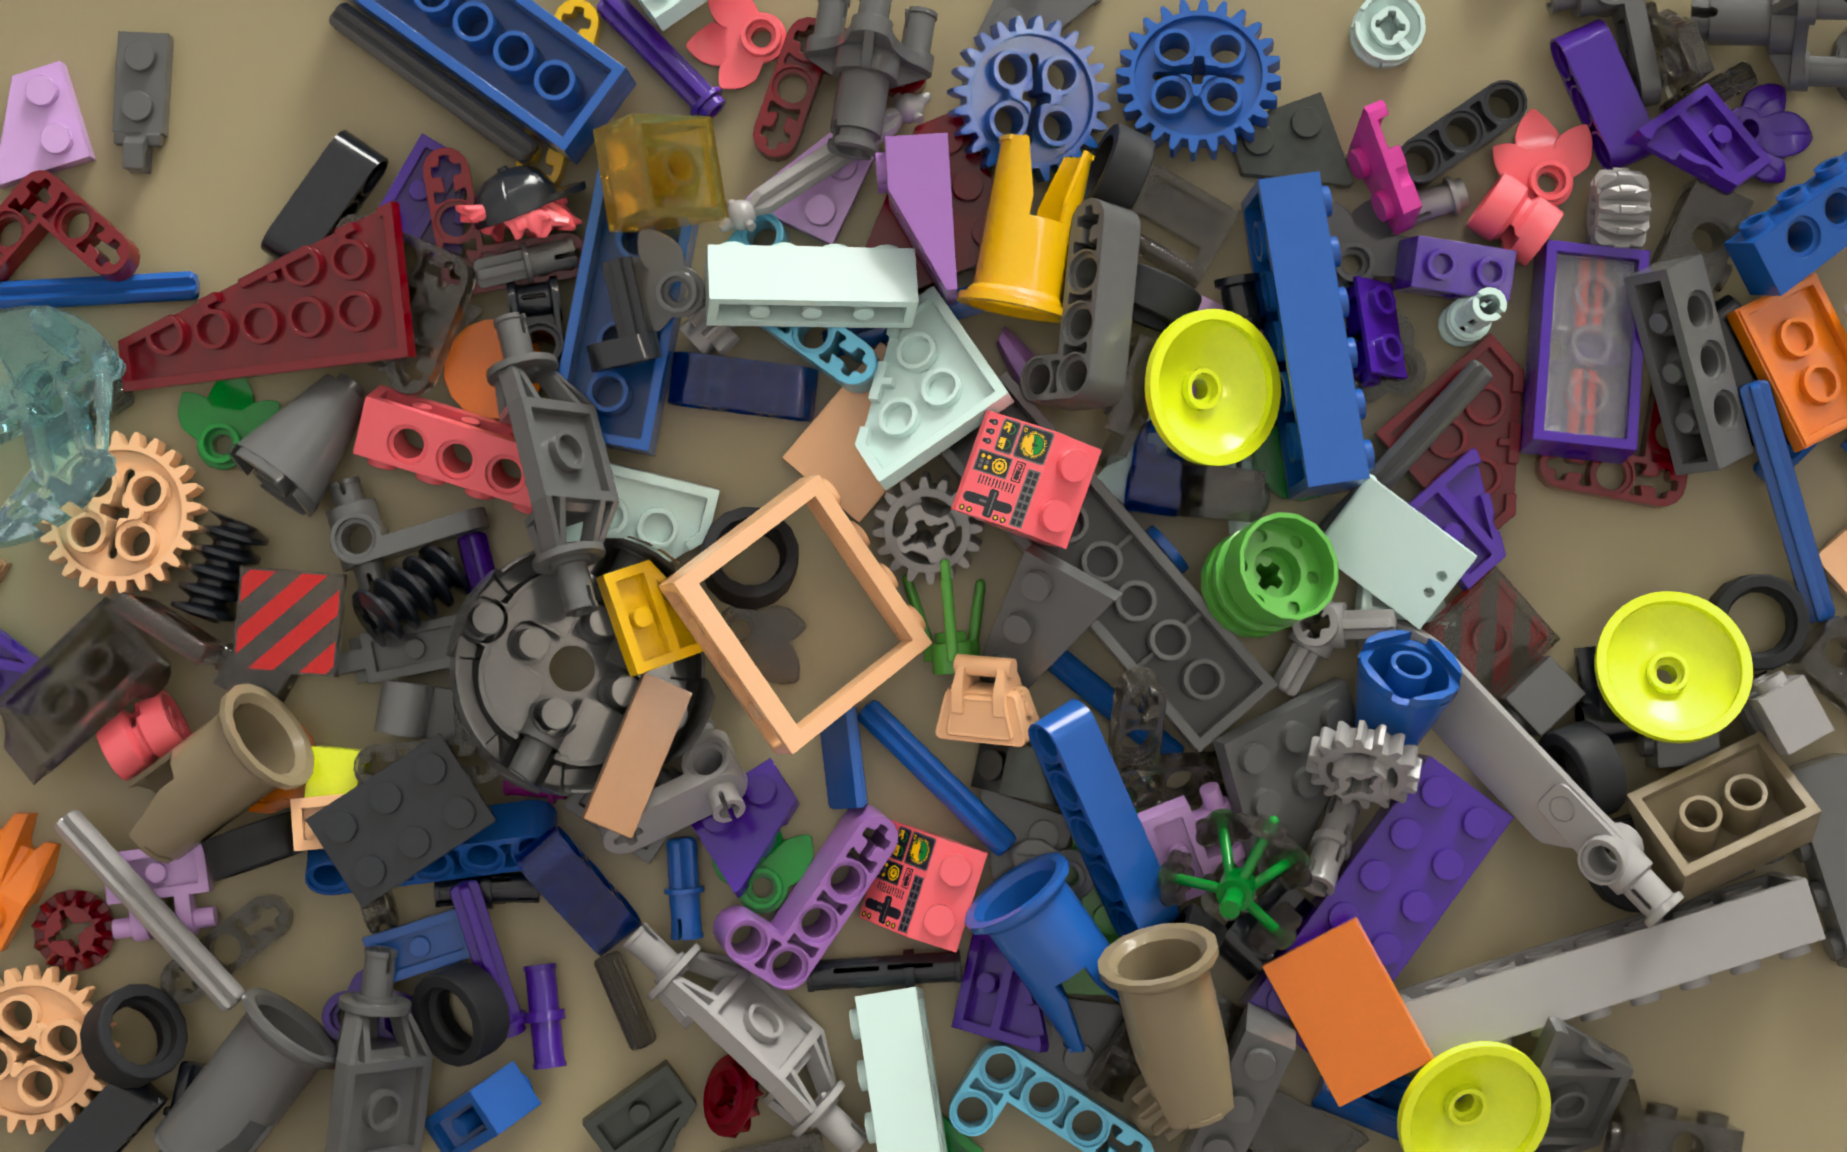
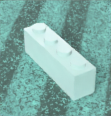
M725 242L720 245L707 246L704 281L706 325L845 328H912L919 303L915 248H898L894 245H879L874 248L847 247L843 244L813 247L795 246L791 243L760 246L744 245L739 242Z
M910 987L855 996L856 1008L850 1009L849 1018L854 1040L861 1039L864 1060L857 1061V1074L861 1091H869L872 1112H866L864 1117L868 1142L870 1144L876 1143L877 1152H948L923 988Z

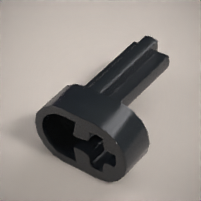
M632 256L602 262L618 338L586 346L592 373L662 358L657 331H648Z

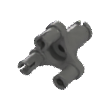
M818 0L814 32L807 38L804 56L838 80L830 127L833 138L828 139L827 148L831 153L843 158L871 160V157L876 158L875 153L879 152V146L876 144V141L881 140L889 89L932 77L934 56L930 52L938 14L930 8L921 6L906 8L902 41L900 42L893 33V23L889 19L892 0H860L858 13L852 16L850 26L846 30L845 24L851 0Z
M1692 0L1689 45H1697V42H1707V45L1767 46V54L1788 91L1807 92L1808 87H1847V56H1810V51H1806L1809 25H1815L1816 20H1847V0Z

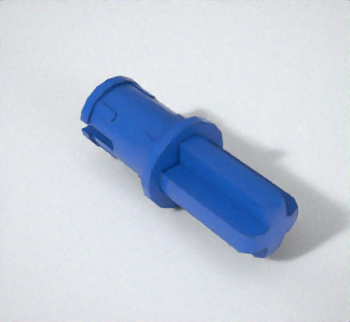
M674 837L668 839L666 843L669 887L664 888V894L669 895L671 940L675 941L680 940L681 937L682 941L700 939L704 937L700 893L705 891V886L699 885L697 842L692 837Z

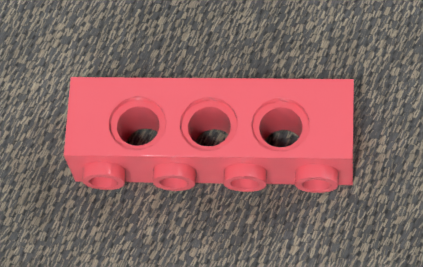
M379 385L365 397L353 454L368 458L367 462L376 468L395 470L398 467L416 473V478L425 483L433 485L450 483L465 488L464 492L471 497L482 500H491L495 497L513 503V507L520 512L531 514L532 506L511 424L501 423L498 420L384 385ZM405 429H412L420 434L424 443L423 448H416L407 441ZM461 444L467 447L472 454V463H465L459 460L454 453L453 445ZM502 459H510L516 462L521 469L522 477L514 478L509 476L503 470Z

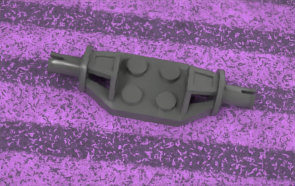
M519 312L503 314L493 321L503 360L487 369L486 379L490 386L495 387L500 422L512 424L525 484L530 497L532 512L526 518L525 524L536 557L532 560V567L538 574H557L566 617L584 616L599 609L588 566L604 558L606 550L603 543L620 502L596 407L557 372L559 364L554 354L534 352L526 314H519ZM538 383L551 399L540 398L532 384ZM583 522L580 542L566 544V527Z
M374 945V947L366 946L364 948L365 959L361 991L343 993L339 996L338 1006L344 1010L337 1041L338 1052L324 1152H422L433 1054L411 1014V1001L392 993L398 950L381 945ZM378 1017L390 1018L395 1040L378 1036Z

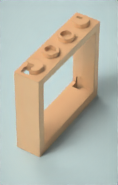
M819 474L798 479L658 585L775 754H794L932 644V641L924 631L926 623L923 617L914 607L905 603L896 590L898 588L896 577L887 566L878 563L868 548L870 540L867 534L856 522L848 519L840 507L841 497L838 491L829 481L821 479ZM806 503L899 640V643L796 724L700 586V583Z

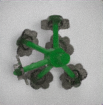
M1217 809L1211 812L1207 818L1199 819L1195 823L1197 831L1195 834L1196 842L1201 846L1216 844L1221 849L1222 862L1216 867L1215 874L1207 873L1203 878L1195 877L1194 870L1191 867L1192 855L1188 852L1172 850L1167 861L1161 865L1158 873V887L1161 890L1160 899L1162 905L1167 907L1182 905L1186 892L1191 887L1205 890L1201 897V906L1205 912L1209 914L1221 913L1222 918L1226 921H1234L1240 912L1250 913L1258 920L1259 926L1251 932L1249 943L1255 949H1259L1262 955L1270 956L1275 950H1285L1290 947L1295 941L1296 929L1300 926L1302 917L1295 912L1294 907L1289 902L1278 904L1272 912L1263 911L1257 905L1258 900L1255 892L1274 878L1280 879L1282 885L1288 890H1292L1297 886L1301 888L1309 886L1313 879L1312 873L1308 868L1310 863L1309 855L1297 845L1291 836L1285 834L1288 827L1280 822L1277 816L1259 813L1258 817L1255 818L1245 813L1235 814L1229 809ZM1252 834L1258 836V839L1242 868H1239L1234 863L1231 846H1233L1234 842L1245 841ZM1265 850L1268 855L1264 861L1266 870L1254 877L1252 873Z

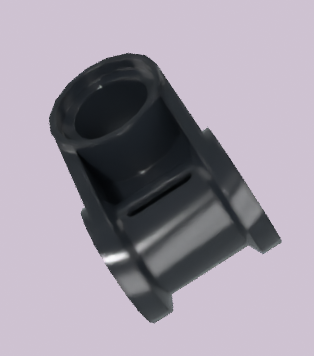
M549 276L547 282L525 285H516L514 281L506 283L510 313L519 312V314H526L532 344L539 341L550 343L555 348L553 354L556 356L560 367L564 341L561 327L563 317L557 276Z

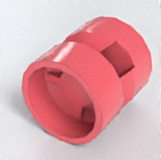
M1504 172L1479 203L1466 223V227L1487 242L1498 239L1501 241L1502 249L1517 251L1516 262L1525 267L1547 241L1564 212L1541 196L1530 199L1528 197V187L1507 172Z
M164 690L135 703L134 713L132 714L123 709L95 723L97 740L104 756L114 772L125 781L137 776L153 764L155 758H161L192 734L177 703Z

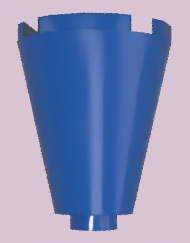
M1382 631L1370 636L1358 655L1355 728H1357L1359 720H1365L1368 729L1373 730L1383 724L1387 726L1386 732L1392 736L1398 733L1406 735L1404 745L1418 746L1457 695L1462 677V668L1454 654L1441 643L1431 638H1428L1427 643L1424 644L1411 640L1412 632Z

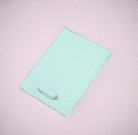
M1371 474L1370 479L1361 484L1324 532L1331 541L1337 556L1338 568L1419 630L1477 558L1476 554L1377 481V478Z

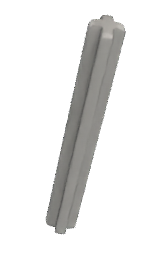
M71 810L59 819L54 826L55 831L217 1007L224 1012L234 1008L242 1000V996L245 993L244 988L86 817L78 810Z

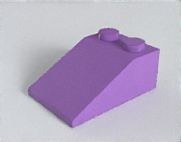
M948 133L885 136L886 152L875 153L878 194L888 193L891 211L912 247L915 248V252L947 305H957V274Z

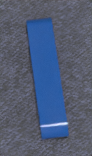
M1071 699L1031 724L1028 729V736L1116 933L1122 937L1141 928L1163 923H1173L1179 917L1177 903L1167 881L1161 878L1163 871L1099 726L1086 705L1079 700Z
M524 800L489 805L498 819L496 823L398 887L545 867L552 863L557 856V811L554 806L542 800ZM324 849L308 850L305 883L309 889L322 895L352 893Z

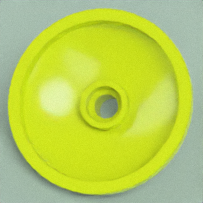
M1222 309L1199 310L1183 315L1175 320L1157 339L1146 367L1145 399L1151 421L1159 436L1172 451L1195 464L1203 466L1230 465L1244 460L1253 454L1265 442L1273 429L1281 401L1279 367L1266 338L1247 319ZM1192 383L1196 386L1195 397L1192 393Z
M1674 591L1654 592L1637 597L1626 603L1609 619L1598 638L1595 649V676L1602 697L1609 708L1628 727L1657 741L1690 743L1717 734L1741 712L1751 691L1753 680L1752 657L1742 632L1734 621L1720 608L1707 600L1688 593ZM1663 670L1668 672L1672 678V683H1662L1657 677V671Z
M1479 1041L1451 1048L1427 1063L1407 1087L1397 1116V1132L1403 1152H1535L1549 1124L1551 1114L1549 1087L1545 1077L1534 1062L1523 1052L1512 1046L1499 1042ZM1465 1095L1462 1100L1456 1102L1461 1096Z

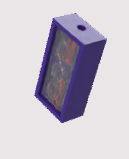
M1547 240L1535 255L1533 261L1519 453L1622 464L1637 451L1643 349L1623 277L1649 267L1650 251Z

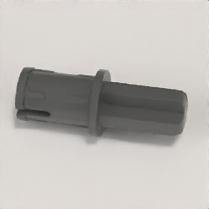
M569 235L562 239L528 247L522 242L519 243V249L476 258L473 261V270L479 287L488 288L526 278L528 283H532L535 276L569 268H578L577 256L572 252L575 251ZM567 252H572V253H568V254H564V255H560V256H555V255H558V254H563V253H567Z

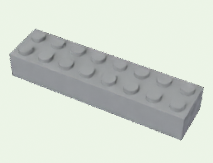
M1774 871L1704 893L1679 906L1676 905L1650 929L1644 923L1646 917L1640 913L1397 989L1435 1058L1451 1048L1466 1043L1491 1041L1511 1046L1512 1041L1510 1037L1529 1031L1532 1037H1540L1548 1017H1557L1562 1021L1580 1016L1582 1022L1597 1020L1612 1014L1610 1006L1630 1000L1631 1006L1648 1004L1662 998L1660 990L1680 985L1681 990L1696 989L1712 982L1710 975L1728 969L1731 975L1747 973L1762 967L1760 959L1779 954L1780 959L1802 956L1812 951L1811 943L1826 939L1807 878Z

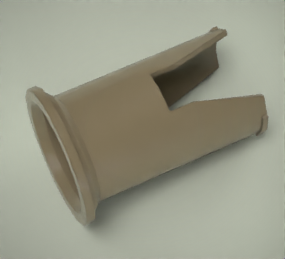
M249 683L234 685L221 698L218 715L126 783L128 788L140 786L156 793L129 833V836L141 848L142 852L154 860L169 864L171 861L181 859L276 788L290 790L303 786L313 774L314 755L310 740L299 720L280 699L266 689Z
M1163 923L1138 929L1120 937L1105 948L1097 962L1100 979L1118 992L1131 1048L1152 1097H1156L1171 1129L1191 1130L1209 1126L1224 1119V1116L1234 1109L1235 1105L1228 1045L1210 968L1214 965L1220 954L1216 935L1205 927L1189 923Z

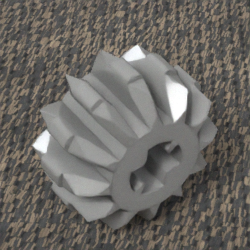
M1613 167L1612 170H1599L1590 183V193L1587 195L1588 204L1585 211L1587 215L1585 229L1588 231L1587 241L1589 244L1639 250L1646 242V232L1650 228L1649 218L1652 212L1650 200L1652 194L1649 191L1650 182L1641 171Z

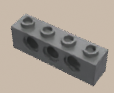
M1702 254L1659 262L1623 277L1676 476L1717 471L1754 453Z

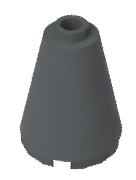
M340 373L337 378L326 374L237 442L228 455L247 476L255 469L253 474L263 483L260 487L297 513L302 515L307 513L311 517L317 510L361 419L364 400L361 396L365 391L357 382L343 373Z

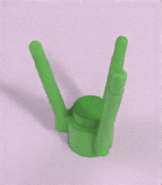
M942 559L940 562L945 632L935 633L936 643L933 641L913 581L907 580V573L902 576L909 605L914 607L923 617L926 623L924 631L932 641V644L923 651L924 662H932L934 675L955 674L953 663L957 654L980 655L979 635L986 583L983 579L976 581L968 639L966 640L965 630L956 631L953 583L950 561L948 559Z

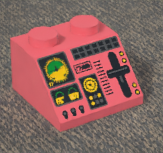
M986 410L951 509L1036 543L1067 549L1102 450L1062 433Z
M890 819L898 831V843L894 852L868 888L859 917L903 936L957 952L965 927L966 912L972 905L988 855L987 850Z

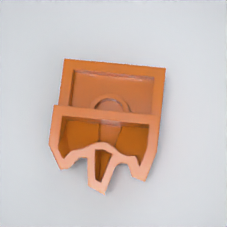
M17 812L3 829H0V952L7 950L30 906L39 902L55 872L61 844L47 841L38 848L33 846L31 839L38 814L35 812Z

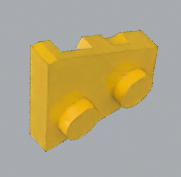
M650 560L596 578L630 677L704 652L658 587L667 577Z

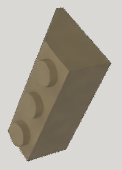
M1761 731L1626 795V802L1635 828L1643 841L1644 853L1653 862L1651 869L1673 893L1680 891L1684 896L1677 906L1812 842L1822 812Z

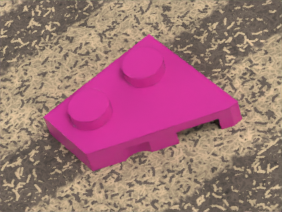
M1379 100L1363 108L1347 153V159L1354 176L1359 180L1363 179L1371 192V203L1377 217L1382 222L1387 221L1394 235H1398L1413 228L1422 204L1414 182L1409 175L1401 146L1395 145L1389 148L1380 126L1383 118L1388 116L1389 113L1384 101Z

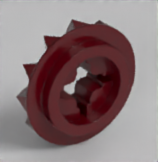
M67 890L56 893L39 906L40 911L31 927L34 930V948L40 951L46 959V964L58 966L59 969L65 972L82 971L96 966L108 955L115 940L111 927L114 916L108 905L100 897L84 890ZM67 917H70L72 923L82 922L83 924L91 922L92 926L84 928L85 931L78 935L80 942L78 945H75L72 939H56V935L61 934L60 931L67 927L65 920Z
M729 1054L722 1057L714 1065L708 1076L704 1090L703 1107L707 1124L716 1135L736 1138L741 1132H749L751 1118L760 1115L757 1104L758 1099L764 1093L758 1088L759 1082L753 1079Z

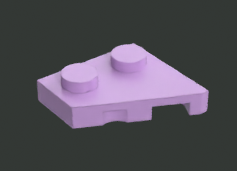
M57 61L13 75L0 143V188L6 189L18 185L29 173L37 170L48 171L53 174L96 160L67 66L63 62Z
M831 132L773 177L827 144L828 139L833 138V134ZM871 157V160L852 161L772 214L782 224L826 245L835 244L876 158Z

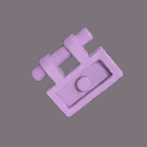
M1209 782L1200 787L1199 792L1203 803L1196 810L1191 811L1185 796L1182 795L1137 813L1162 871L1181 873L1216 882L1213 871L1223 868L1216 821L1217 815L1221 813L1227 818L1234 866L1242 868L1246 862L1239 834H1236L1231 821L1234 814L1229 798L1222 795L1217 782ZM1213 829L1217 841H1215L1214 846L1205 849L1200 833ZM1167 881L1177 905L1209 892Z
M201 844L181 859L171 861L169 864L154 860L142 852L141 848L118 851L122 858L159 898L174 897L175 911L172 912L193 934H198L200 928L218 926L219 915L216 906L197 908L195 904V893L214 890L213 877ZM105 885L107 905L121 903ZM130 911L129 917L112 920L111 927L114 939L133 937L135 942L154 938Z

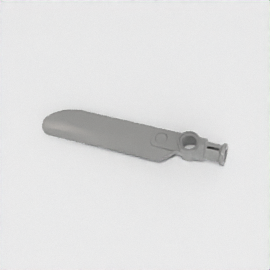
M1396 619V630L1412 632L1411 640L1426 644L1428 638H1431L1441 643L1423 629L1419 630L1411 623ZM1356 640V646L1359 651L1362 650L1366 640ZM1456 658L1462 668L1459 691L1431 729L1534 838L1543 844L1574 849L1578 854L1577 862L1583 875L1592 883L1601 886L1608 885L1616 895L1624 894L1646 917L1644 923L1650 929L1676 906L1684 896L1680 891L1673 893L1651 870L1653 862L1644 854L1643 841L1638 832L1628 824L1614 823ZM1605 847H1607L1614 853L1617 860H1614L1608 855V853L1605 850Z

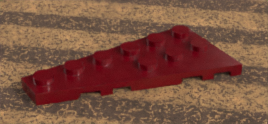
M390 201L376 208V212L359 221L349 222L335 229V233L310 246L304 245L238 279V283L220 292H212L199 299V303L175 315H168L119 340L118 348L123 392H138L415 358L416 351L399 203Z

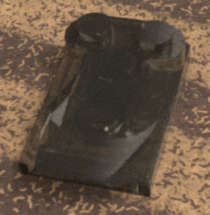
M107 596L0 696V714L2 715L5 728L4 749L33 785L51 773L133 699L154 697L164 689L170 679L171 664L167 656L144 630L130 622L136 623L132 618L116 611L124 610Z

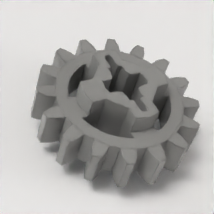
M923 471L919 484L916 485L907 476L900 482L901 493L892 487L886 491L884 498L891 506L878 504L874 515L884 522L875 524L872 529V536L885 538L879 545L877 553L879 556L890 553L893 555L894 559L889 568L892 572L899 569L902 565L907 567L908 581L912 582L918 572L925 573L928 585L934 584L937 572H940V562L942 559L950 561L951 578L954 579L956 563L965 569H968L971 565L972 557L967 551L979 552L982 540L972 534L982 532L985 523L951 509L958 488L952 490L948 487L950 475L944 474L939 484L932 483L929 471ZM929 497L942 500L948 505L944 506L939 503L930 501ZM904 505L906 508L905 514L909 521L902 525L899 530H896V515ZM922 520L928 526L935 524L939 526L935 536L929 530L922 532L918 530ZM958 526H961V541L952 551L950 547L952 543L948 534L955 531ZM912 550V551H915V552H917V553L926 555L927 558H923V557H919V556H917V555H914V554L911 553L910 551Z
M1359 720L1357 728L1350 727L1344 721H1338L1336 731L1324 726L1321 728L1320 737H1312L1306 771L1312 773L1311 783L1313 785H1325L1323 794L1326 796L1338 795L1342 798V804L1347 805L1352 800H1358L1363 809H1369L1371 802L1378 803L1385 809L1389 808L1391 799L1405 803L1408 793L1415 794L1417 792L1423 761L1422 758L1417 757L1418 747L1416 745H1404L1406 735L1403 733L1392 736L1386 732L1387 726L1383 724L1379 725L1375 730L1368 729L1365 720Z

